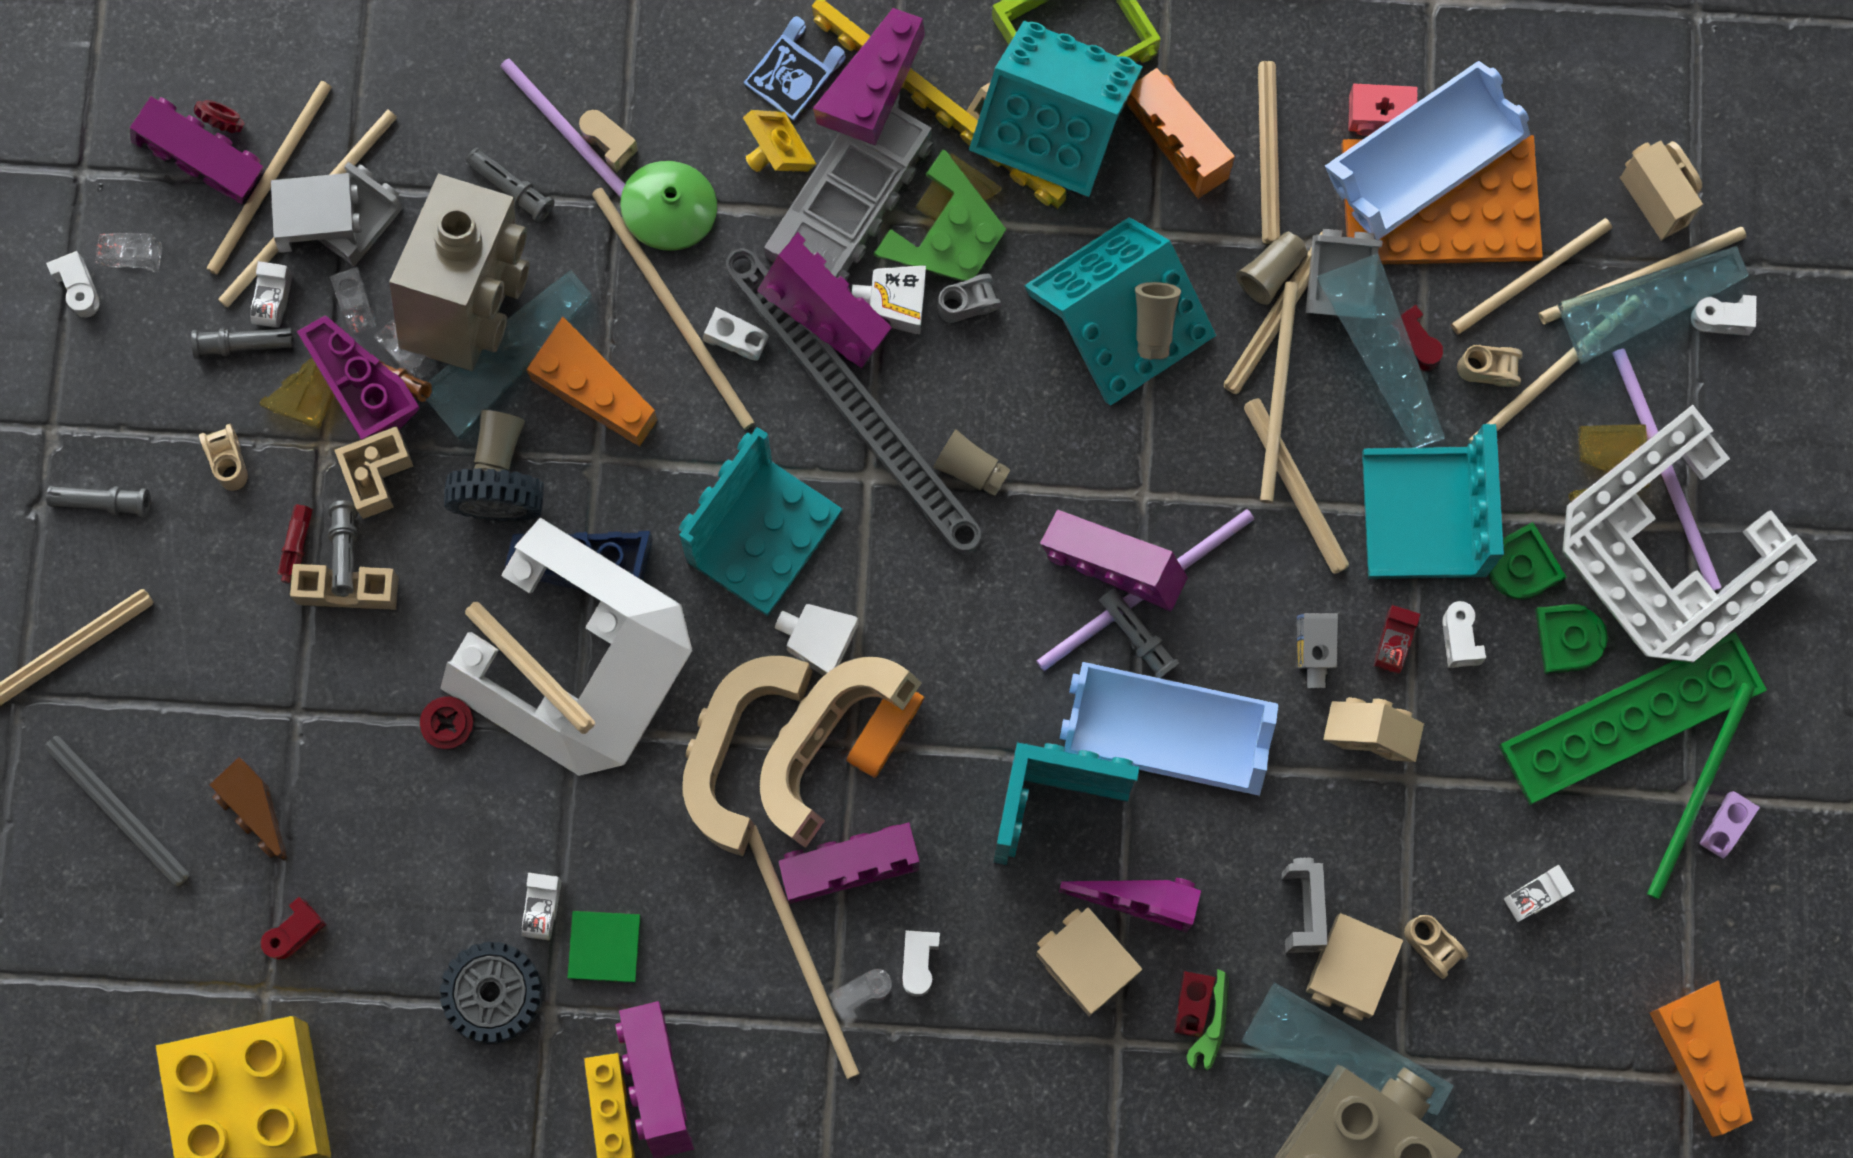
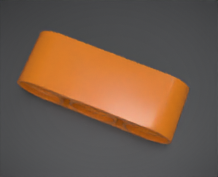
M915 692L903 710L882 699L850 751L846 761L876 778L913 720L925 697Z

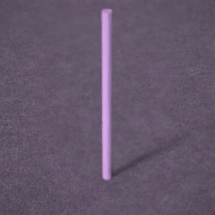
M506 59L500 66L503 71L621 198L625 183L511 59Z
M1624 348L1619 349L1612 354L1646 438L1649 440L1658 433V430ZM1671 465L1661 475L1702 576L1710 587L1717 591L1722 588Z
M1246 509L1179 557L1177 560L1183 570L1252 522L1254 517L1251 512ZM1130 593L1123 598L1130 608L1143 600ZM1107 610L1036 660L1037 664L1043 671L1047 670L1114 621L1113 617Z

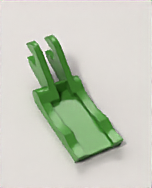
M1217 969V984L1214 987L1216 1007L1213 1023L1208 1027L1207 1032L1189 1049L1187 1054L1188 1064L1194 1070L1197 1064V1057L1201 1054L1204 1055L1205 1069L1208 1071L1213 1066L1221 1042L1224 1039L1229 976Z

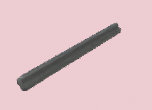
M54 736L45 744L44 747L47 752L173 885L178 887L189 878L190 875L186 869L59 736Z

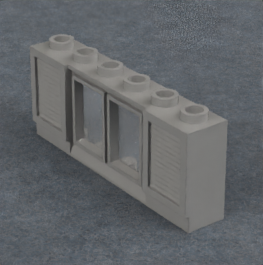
M893 106L876 146L839 132L765 245V258L774 262L779 253L795 234L799 232L806 239L803 245L813 255L818 252L827 261L824 266L836 278L842 276L847 281L850 274L847 270L853 262L858 263L863 257L867 248L864 244L870 235L875 237L883 224L881 218L886 210L892 211L900 198L898 192L903 184L909 185L917 171L915 165L920 157L925 159L929 155L934 144L931 141L932 128Z

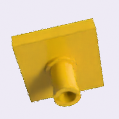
M751 110L743 117L760 145L746 156L748 165L754 171L760 172L768 163H771L775 171L808 172L817 164L785 112Z

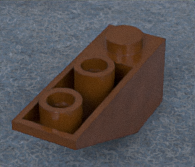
M238 757L209 784L216 792L212 798L225 811L230 807L235 811L238 817L234 821L248 835L252 831L256 833L261 839L257 845L270 858L276 854L284 861L287 855L269 787L244 760Z

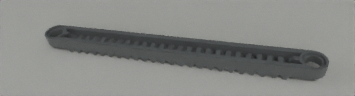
M745 248L732 251L726 259L727 274L745 296L746 300L751 303L755 311L761 315L763 321L769 325L772 332L784 343L786 349L793 354L795 360L801 364L804 371H807L810 378L825 393L827 399L833 403L836 410H839L842 417L849 422L851 428L857 432L860 439L872 450L875 457L881 461L883 467L889 471L892 478L898 482L901 489H904L907 496L913 500L916 507L922 511L924 517L930 521L933 528L941 534L950 547L962 554L975 551L981 540V530L975 520L833 348L757 292L768 273L767 268L757 256ZM743 258L747 259L752 265L751 269L743 274L737 273L733 269L735 261ZM961 528H968L973 532L974 539L969 544H961L955 538L956 532Z

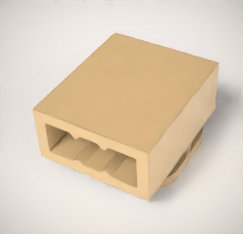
M1660 140L1651 146L1647 142L1632 152L1633 157L1625 163L1626 168L1620 179L1662 241L1687 227L1703 203L1698 197V193L1702 189V181L1681 147L1673 141L1664 145Z
M1088 907L1082 913L1077 908L1063 920L1066 927L1058 934L1050 931L1037 943L1040 949L1037 951L1036 956L1064 991L1090 1017L1142 971V968Z
M1340 913L1336 916L1327 937L1328 945L1319 954L1306 992L1313 994L1311 998L1313 1001L1330 1007L1332 1003L1344 1008L1343 1014L1362 1021L1363 1017L1369 1019L1374 1015L1403 940Z

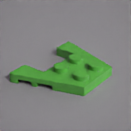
M942 150L926 173V176L951 192L952 197L920 246L916 247L890 229L873 255L877 258L902 263L905 266H926V271H930V273L964 282L978 274L1006 231V228L945 150Z

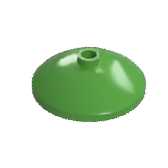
M659 161L643 166L628 179L622 191L620 207L623 221L634 237L650 247L675 251L697 244L710 232L716 218L717 199L710 182L695 168L675 161ZM673 193L676 197L667 198L665 194Z

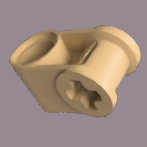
M1473 345L1467 349L1458 361L1457 371L1461 378L1469 382L1488 383L1501 387H1515L1520 385L1521 378L1518 376V363L1522 358V351L1510 347L1498 348ZM1468 358L1477 359L1481 364V369H1475L1470 366Z
M227 424L226 429L209 435L205 433L199 434L212 473L221 486L231 491L242 488L247 482L248 472L241 454L240 443L232 424ZM237 467L234 475L223 477L224 471L227 468Z
M1420 915L1410 920L1405 926L1404 934L1408 943L1420 954L1428 967L1442 979L1448 976L1447 971L1460 959L1465 960L1469 956L1465 948L1432 916ZM1421 922L1428 926L1430 935L1427 940H1421L1417 937L1415 933L1417 923ZM1450 952V954L1442 961V958H1444Z

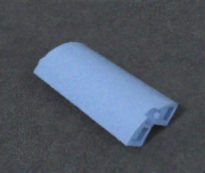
M1480 61L1476 62L1325 165L1329 178L1341 200L1347 199L1349 205L1354 209V212H1352L1353 217L1367 233H1374L1375 240H1379L1530 136L1527 124L1529 117L1526 111L1520 105L1515 106L1504 98L1501 87L1503 80L1496 69H1490Z
M1082 662L1080 675L1073 673L1069 693L1075 694L1070 720L1063 719L1059 738L1066 740L1065 752L1078 754L1079 750L1091 751L1099 754L1098 759L1112 761L1113 757L1132 760V765L1138 766L1139 770L1260 796L1267 771L1269 748L1276 726L1278 704Z

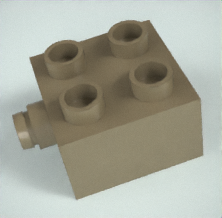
M442 174L437 175L389 281L400 349L470 371L474 370L482 349L491 352L498 350L507 323V316L498 313L505 295L516 299L521 296L530 268L529 261L520 259L526 244L527 228L515 223L513 196Z
M1337 1065L1275 1158H1457L1463 1149L1421 1121L1431 1106L1426 1101L1428 1098H1431L1435 1088L1416 1074L1403 1067L1397 1074V1079L1389 1078L1383 1089L1379 1092L1348 1069Z

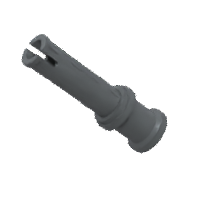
M478 147L468 154L465 164L473 168L504 193L513 196L514 206L522 207L532 215L533 221L540 223L550 214L554 207V199L544 197L534 189V185L530 181H520L503 166L483 153Z
M291 327L287 329L230 332L226 328H220L218 332L199 333L198 330H192L191 332L194 359H200L201 355L215 354L228 357V355L235 351L293 348V332Z
M49 486L47 492L52 493V496L46 495V502L49 507L59 506L107 510L108 513L114 516H119L121 513L138 514L140 518H146L151 505L150 491L143 488L140 491L122 490L121 487L114 486L109 491Z
M342 500L333 502L328 508L329 516L332 518L328 537L333 543L332 593L339 597H346L354 591L353 546L358 538V530L355 527V518L358 515V511L353 502Z
M1115 587L1098 600L1137 647V657L1139 659L1143 658L1154 671V677L1161 678L1180 663L1178 659H1173L1162 646V639L1160 637H1157V635L1152 636L1119 595ZM1117 608H1119L1122 611V613L1126 616V618L1130 621V623L1134 626L1136 630H1134L1131 627V625L1127 622V620L1123 617V615L1119 612ZM1139 635L1142 636V638L1146 641V643L1143 642V640L1139 637Z

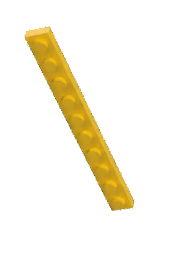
M816 0L812 5L813 16L815 17L813 19L814 22L825 32L831 30L839 36L838 41L849 51H853V49L859 51L869 39L870 35L825 0ZM910 68L902 88H905L912 94V100L921 108L929 107L936 113L935 117L945 127L950 128L953 126L961 133L960 137L970 146L978 120ZM987 158L993 165L997 167L1002 165L1009 170L1010 177L1021 186L1026 184L1035 191V197L1044 205L1049 206L1052 204L1058 209L1066 200V190L1062 186Z

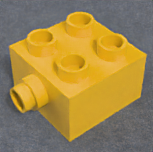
M289 1016L156 1045L174 1158H331L307 1022L295 1016Z

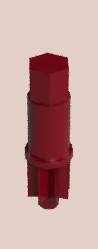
M296 504L293 507L285 544L281 549L282 555L277 574L282 575L281 582L291 583L293 564H301L302 557H304L303 550L313 510L305 505Z

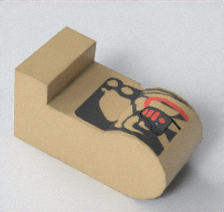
M589 110L581 116L579 125L583 139L591 145H598L606 153L607 165L617 173L638 151L636 140L598 110Z

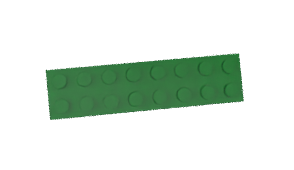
M1733 632L1723 637L1694 662L1675 660L1500 744L1499 748L1529 805H1532L1731 709L1742 683L1749 684L1755 688L1750 699L1764 693L1767 689L1736 632Z

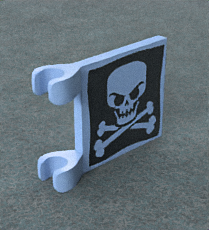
M797 16L793 17L781 37L744 81V85L780 112H785L793 121H795L831 74L846 59L844 50L839 46H834L822 63L797 45L795 41L806 31L805 22Z

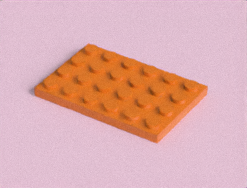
M1534 135L1527 137L1380 238L1379 240L1383 241L1382 247L1378 249L1377 265L1540 261L1543 255ZM1343 139L1341 143L1342 154L1363 139ZM1345 198L1346 236L1354 238L1355 232L1367 233L1353 217L1352 212H1354V209Z

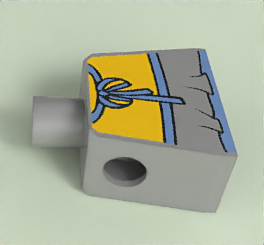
M1304 613L1296 616L1298 668L1307 669V688H1327V669L1337 667L1338 613ZM1315 646L1319 647L1322 651L1320 660L1315 659L1312 655V650Z

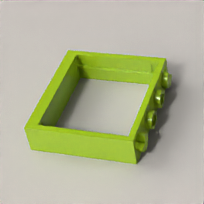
M1002 0L993 5L992 19L1008 45L1016 34V30L1010 21L1049 0ZM1116 0L1142 41L1117 55V57H1128L1135 63L1139 61L1144 63L1151 60L1159 50L1160 36L1137 0Z

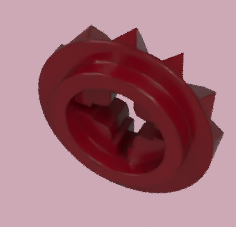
M212 100L197 101L195 104L194 114L203 122L221 131L225 130L230 133L242 131L245 123L240 118V115L230 107Z
M450 696L439 697L431 701L422 711L420 730L425 740L438 749H455V747L465 743L473 731V715L469 707L460 699ZM438 713L447 719L455 716L452 722L455 726V733L447 728L439 731L442 724L437 716Z

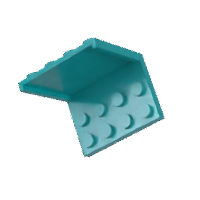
M1023 21L995 67L969 151L1089 197L1115 123L1140 76L1143 66L1136 64L1128 57H1117L1107 53L1097 45H1086L1078 42L1071 35L1058 34L1047 30L1042 24L1037 22Z
M1130 217L1024 285L1031 298L1063 319L1102 397L1110 406L1217 336L1171 241ZM1142 283H1168L1181 290L1173 327L1172 343H1170L1169 356L1165 359L1150 360L1140 357V353H1138L1135 287Z
M1483 424L1467 447L1363 449L1362 463L1368 579L1487 577L1504 555L1496 424Z
M756 427L752 434L746 433L737 446L739 452L733 461L728 459L723 464L717 475L720 477L713 488L708 486L698 500L700 507L694 515L689 513L684 518L678 530L681 531L679 537L688 564L768 617L843 510L773 463L768 434Z
M1017 742L993 863L1007 865L1008 856L1015 858L1029 789L1022 788L1023 781L1128 802L1129 794L1138 778L1139 767L1133 766V761L1126 758L1113 757L1112 761L1098 759L1099 754L1091 751L1079 750L1078 754L1065 752V747L1057 744L1046 743L1043 748Z

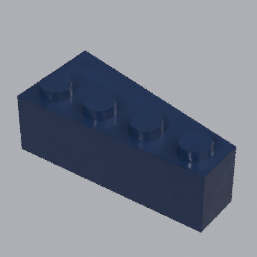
M622 531L602 534L575 532V534H568L643 581L653 542L650 531H638V533H622ZM513 534L505 567L517 549L515 548L516 544L525 534ZM549 568L545 570L540 579L541 582L584 591Z

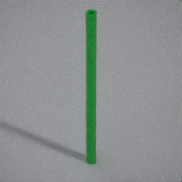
M1742 683L1647 892V895L1659 900L1753 694L1755 688L1749 684Z

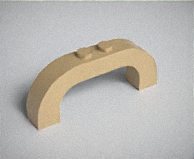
M766 656L748 661L731 671L722 680L715 690L708 708H703L697 724L700 727L696 739L690 740L686 750V758L688 760L683 775V797L687 810L700 831L712 843L728 852L743 856L755 826L750 818L733 813L720 806L715 795L716 780L741 714L753 700L765 695H781L801 702L813 673L807 662L785 656Z
M879 657L853 659L838 665L824 675L808 696L800 702L798 710L789 723L780 730L779 737L765 758L760 777V794L763 807L771 821L780 830L806 848L825 821L813 810L805 806L800 796L802 774L847 709L857 701L868 697H879L903 710L922 683L904 667Z

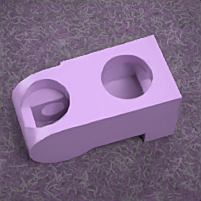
M1734 791L1727 793L1721 803V807L1712 819L1713 822L1704 833L1699 844L1724 859L1760 807Z

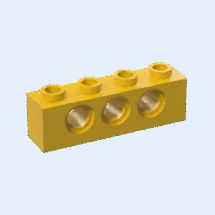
M619 1053L584 1058L597 1158H635L622 1056Z

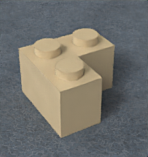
M397 426L335 449L355 507L361 517L364 519L393 508L394 506L383 478L413 467L406 444Z
M1349 697L1346 698V702L1332 701L1323 740L1342 749L1371 751L1392 761L1416 762L1424 723L1412 718V713L1407 710L1392 708L1393 703L1390 701L1373 699L1372 703H1366L1361 699Z

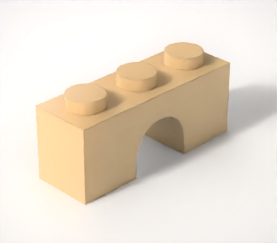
M293 564L290 597L297 605L396 610L399 577L393 569L359 567V572H353V593H349V596L339 597L332 593L333 573L326 565Z

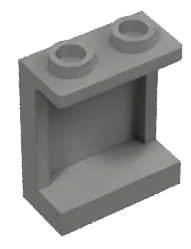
M348 162L344 166L346 173H349L352 185H358L360 204H354L355 213L360 214L362 232L356 233L357 244H352L347 237L321 239L318 241L355 267L403 208L398 199L399 193L387 183L381 186L373 180L374 175L367 168L360 164L358 167H355Z
M349 173L271 180L273 233L279 253L292 252V242L347 237L352 244H357L356 233L362 232L360 214L355 213L354 204H360L358 185H352Z
M1323 229L1322 235H1313L1306 313L1376 319L1377 306L1373 305L1378 249L1382 247L1383 240H1374V233L1355 232L1354 238L1342 237L1341 230Z
M1314 858L1293 859V863L1288 864L1283 870L1282 880L1299 879L1302 881L1304 932H1292L1285 939V953H1319L1328 945L1323 863H1314Z

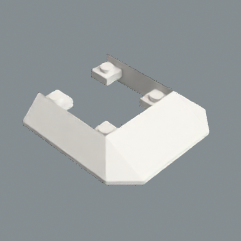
M1694 405L1686 409L1567 505L1563 553L1645 656L1694 662L1817 561L1798 535L1791 536L1772 511L1766 512L1743 531L1744 535L1762 557L1717 594L1698 570L1692 572L1671 589L1631 538L1656 519L1636 494L1680 457L1684 458L1700 480L1707 478L1730 459L1710 433L1714 430Z
M539 518L516 544L515 548L517 549L501 576L528 593H533L545 570L549 568L601 601L585 628L611 645L580 698L577 699L569 694L595 721V726L588 733L581 734L546 697H544L538 709L486 678L484 675L499 649L472 632L467 633L453 659L447 662L440 689L460 699L473 710L578 776L625 765L692 652L682 606L554 525Z

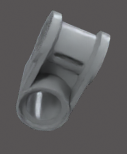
M991 274L978 275L967 281L945 287L940 292L937 312L940 318L945 322L955 323L999 309L1002 304L1000 299L995 297L991 286L993 281ZM948 299H954L961 306L957 309H950L944 302Z

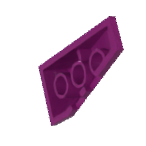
M326 315L297 331L360 440L396 426L400 430L420 409L404 381L384 366L373 354H370Z
M1176 878L1175 882L1170 880L1062 881L1058 892L1187 933L1193 925L1201 890L1195 889V883L1189 880Z

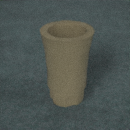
M1289 231L1283 233L1278 240H1274L1251 263L1236 273L1239 285L1255 301L1264 305L1270 304L1279 288L1308 253L1306 244L1301 238Z
M1142 283L1135 287L1138 353H1140V357L1150 360L1165 359L1169 356L1170 343H1172L1173 327L1181 290L1168 283Z
M481 410L480 431L474 464L476 465L474 469L509 471L518 438L526 421L502 412Z
M957 429L951 435L933 466V469L952 475L978 490L983 489L994 497L1010 472L1008 467L997 463L998 459L969 441Z

